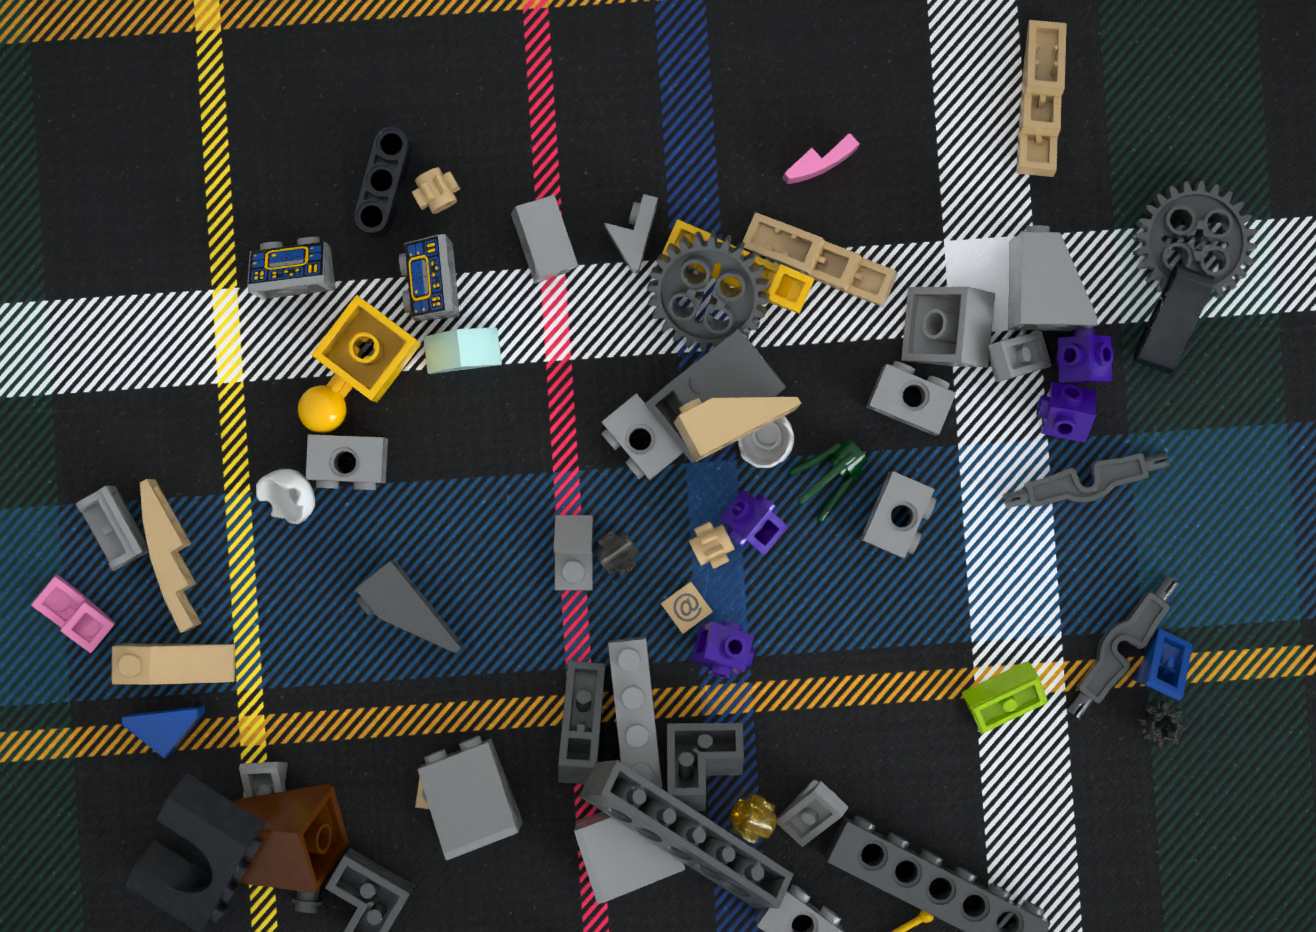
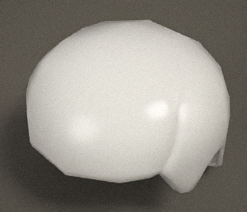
M783 416L739 439L740 455L745 461L756 468H771L783 462L791 453L794 444V433L788 419Z
M279 469L263 476L256 484V496L259 501L271 503L273 508L271 512L272 517L285 518L289 523L300 524L308 518L315 507L314 491L306 477L299 471Z

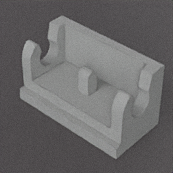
M555 195L515 206L511 216L534 284L566 274L578 266Z
M104 486L76 503L78 510L82 512L108 559V564L112 571L120 569L149 552L148 545L116 486Z

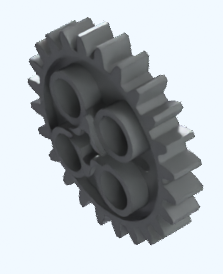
M1185 181L1180 184V194L1172 185L1166 189L1167 199L1163 195L1157 194L1153 197L1156 207L1147 205L1142 209L1149 218L1139 219L1135 223L1144 231L1132 236L1133 240L1142 243V247L1133 251V255L1144 256L1145 261L1140 263L1137 268L1138 270L1149 268L1151 273L1145 279L1147 283L1155 279L1160 281L1156 292H1162L1173 269L1167 262L1166 256L1169 250H1175L1180 254L1182 259L1181 265L1214 277L1211 293L1215 298L1224 296L1222 286L1229 291L1237 287L1232 277L1243 279L1247 276L1241 265L1249 266L1253 264L1254 260L1247 256L1246 252L1257 249L1256 244L1247 242V237L1257 233L1256 229H1246L1244 225L1252 218V215L1240 216L1238 213L1244 203L1239 202L1233 206L1229 203L1233 192L1229 191L1221 197L1218 196V184L1213 185L1206 192L1204 181L1196 183L1192 191L1189 182ZM1172 213H1178L1184 218L1185 227L1183 231L1175 230L1170 224ZM1210 216L1216 217L1222 224V230L1219 235L1212 233L1208 228L1207 222ZM1195 235L1194 238L1198 242L1221 241L1226 242L1227 247L1222 248L1206 244L1194 249V244L1165 243L1162 241V237L1167 236L1177 240H1185ZM1207 253L1213 254L1218 260L1219 266L1216 272L1208 270L1204 264V258Z
M712 231L708 241H704L700 232H696L693 243L686 236H682L679 241L680 249L670 243L666 250L668 256L660 254L656 261L660 267H653L650 272V276L655 280L649 282L647 290L656 294L650 296L648 305L659 306L653 314V319L664 318L665 322L661 328L662 332L673 328L675 330L673 341L676 342L682 336L686 337V348L688 349L697 341L700 342L701 352H705L708 343H713L714 347H716L738 329L749 338L750 332L748 328L757 331L760 324L757 318L765 317L767 309L762 305L768 303L770 294L762 291L768 288L769 279L758 278L763 274L765 267L764 265H752L757 255L755 252L746 256L742 254L744 242H741L735 248L730 246L731 235H727L722 243L717 242L715 231ZM691 263L700 264L704 267L706 273L702 275L694 274L689 270L688 265ZM719 263L722 267L703 319L697 321L695 317L714 265ZM729 276L735 277L741 282V286L731 288L725 284L723 279ZM687 297L692 301L693 306L689 308L682 307L678 304L676 298ZM713 310H722L728 315L729 319L724 321L717 320L712 316L711 312Z

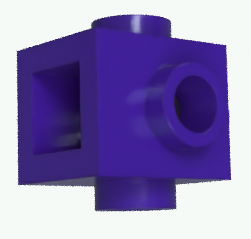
M1095 329L1072 330L1073 337L1058 338L1056 360L1059 367V383L1083 384L1112 381L1111 363L1113 361V349L1111 347V336L1095 335Z
M1052 382L1047 396L1041 395L1037 405L1036 417L1042 418L1041 434L1086 443L1096 417V391L1080 388L1075 385Z
M744 489L720 517L730 527V530L727 532L728 536L743 548L747 543H750L764 556L788 528L773 513L777 507L762 494H759L755 499Z
M713 621L702 625L698 632L691 662L708 667V673L711 675L729 679L731 675L745 672V669L751 665L754 657V648L751 647L754 635L742 632L743 627L741 625L728 621H722L721 624Z

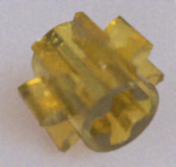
M751 793L749 801L739 799L731 812V822L735 826L732 832L753 844L757 843L759 836L768 839L777 824V818L773 812L775 805Z

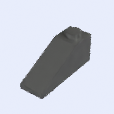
M390 560L355 589L360 595L356 599L358 604L369 616L375 613L379 619L453 653H457L465 647L396 560Z
M568 661L558 762V782L585 784L594 764L598 762L605 664Z

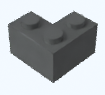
M743 723L667 724V793L695 811H706V776L743 774Z
M350 848L343 856L325 889L357 907L344 932H389L415 885Z

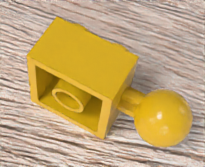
M356 295L311 354V356L335 374L326 386L312 387L300 398L298 415L302 424L316 433H328L337 429L346 416L344 398L353 387L371 401L378 403L422 343L360 296ZM374 341V354L371 357L367 355L362 359L363 350L360 348L363 342L370 344Z

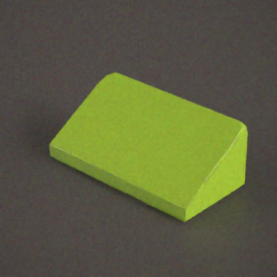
M1024 662L962 692L963 698L981 734L1049 703L1040 678L1029 662Z

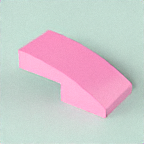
M849 133L823 158L811 148L784 173L782 179L786 184H792L823 174L847 159L857 150L860 143Z
M57 574L31 604V606L60 626L62 633L89 653H92L115 625V622L101 609Z

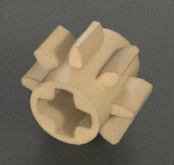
M437 167L421 174L415 179L418 189L412 191V194L421 210L429 207L432 214H436L457 202L453 193L459 191L460 188L450 171L443 175L440 168Z
M709 521L694 529L697 537L689 540V543L701 566L710 562L714 569L729 562L726 553L735 549L723 524L713 528Z

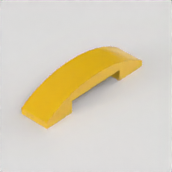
M677 219L662 254L668 256L666 250L670 243L680 249L679 241L682 236H686L693 243L696 232L701 233L704 241H708L711 234ZM743 250L742 252L744 256L750 254L745 250ZM756 256L752 265H764L765 267L763 274L758 278L769 279L768 288L762 291L770 294L768 302L800 314L815 279L782 264L779 266ZM691 263L688 265L689 268L701 274L706 273L704 267L700 264ZM716 263L714 265L710 278L717 280L722 267L721 264ZM729 276L723 279L725 284L732 288L741 286V282L735 277Z

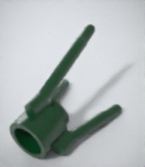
M847 440L843 445L836 442L826 451L789 470V474L794 476L833 457L828 461L832 469L798 498V504H804L837 475L841 478L847 476L817 517V521L820 523L831 513L852 483L863 474L861 468L868 463L864 453L851 440Z

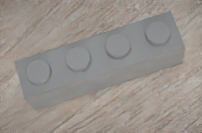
M646 636L609 640L608 646L621 763L662 789Z

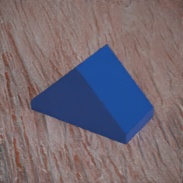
M1159 628L1133 680L1165 696L1180 701L1184 695L1193 644Z
M205 706L130 714L122 717V725L160 756L166 758L176 751L206 713Z

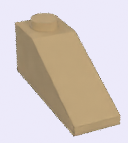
M798 397L711 398L703 403L700 398H697L679 408L681 414L678 415L674 424L694 461L698 462L795 411L801 402Z
M123 643L112 646V684L152 685L235 681V644Z

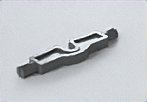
M1166 452L1145 458L1142 453L1122 458L1095 461L1090 464L1092 483L1087 488L1081 485L1076 470L1068 468L1045 478L1026 482L1022 490L1004 493L1003 501L1018 497V500L1004 503L1006 509L1027 503L1030 508H1035L1062 500L1076 503L1091 502L1104 497L1115 486L1146 479L1149 477L1148 472L1170 467V462L1168 460L1154 463L1155 461L1168 458Z
M1166 575L1154 593L1145 592L1127 618L1117 622L1105 632L1098 644L1096 660L1076 685L1080 693L1067 709L1069 713L1080 720V717L1092 701L1101 703L1109 690L1129 670L1130 662L1118 652V644L1121 641H1127L1138 649L1144 648L1160 621L1169 611L1170 606L1165 602L1177 586H1179V583Z

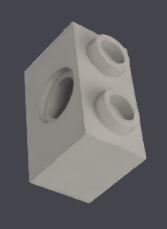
M894 361L893 366L884 365L866 408L933 436L939 435L956 395V392L948 390L950 383L930 375L927 380L913 375L915 372L914 368L898 361ZM908 386L917 388L921 393V402L917 407H910L903 400V391Z
M637 393L602 421L607 429L601 434L614 450L622 446L630 456L625 463L638 479L645 475L651 480L684 453ZM644 429L651 435V444L645 450L632 448L629 438L633 431Z
M308 434L306 480H316V488L338 489L339 481L354 482L353 489L376 490V483H386L388 439L382 437ZM350 452L356 459V466L352 472L345 474L339 469L338 460L342 454Z
M890 471L860 540L900 558H905L907 552L913 554L922 535L917 532L922 518L929 519L936 504V499L932 498L935 489L897 472ZM898 505L906 507L910 514L908 523L903 527H897L891 520V512Z
M792 884L787 889L779 909L763 908L755 918L757 927L764 932H844L843 927L839 924L841 918L826 906H823L820 910L808 902L811 896L795 884ZM798 915H807L812 918V924L805 931H797L792 927L794 918Z

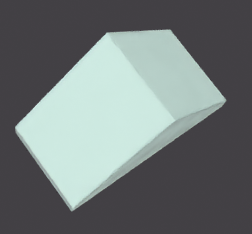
M498 328L455 329L423 337L428 374L502 365Z

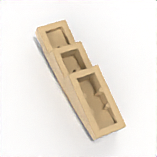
M1029 20L1020 102L1016 174L1054 177L1057 170V138L1061 130V98L1065 89L1066 23Z
M756 212L743 239L745 243L744 249L752 253L755 252L757 255L774 263L782 264L812 277L818 282L883 308L898 275L896 270L862 258L858 253L826 242L820 236Z
M145 479L140 482L143 525L150 559L163 598L180 633L186 632L202 624L184 593L186 589L194 586L196 582L178 552L191 545L156 480Z

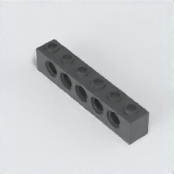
M613 760L596 762L579 795L580 798L754 908H780L794 875L793 873L620 761Z
M858 815L855 816L854 820L844 816L824 856L828 863L965 932H1047L1051 925L1042 916L1044 909L1027 900H1024L1022 905L1008 899L1011 894L1010 892L993 883H990L988 888L976 883L977 876L959 866H956L953 871L941 865L943 859L938 855L925 849L919 854L907 848L910 842L892 832H889L888 836L885 837L874 831L875 824ZM868 844H877L881 847V853L874 861H866L861 857L863 848ZM902 861L914 863V871L907 878H899L895 875L896 866ZM936 878H945L948 882L947 889L939 895L931 894L929 892L930 883ZM979 895L981 897V904L978 909L972 912L963 910V902L968 896ZM1002 913H1014V922L1010 927L1004 929L997 927V919Z

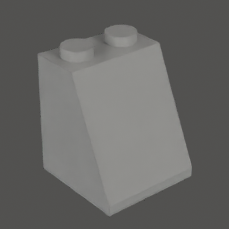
M1027 226L1026 231H1020V234L1009 241L1008 330L1072 331L1075 329H1089L1097 325L1096 313L1060 232H1049V226Z
M480 736L473 737L459 743L461 750L448 755L445 749L425 756L426 763L417 769L446 861L519 832L523 823L491 738L482 741Z
M599 812L576 821L574 833L597 905L685 870L683 862L604 812Z

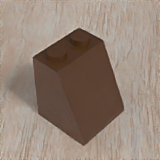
M324 784L242 798L234 802L266 823L259 835V838L264 842L250 861L252 864L239 883L316 893L349 845L333 785Z

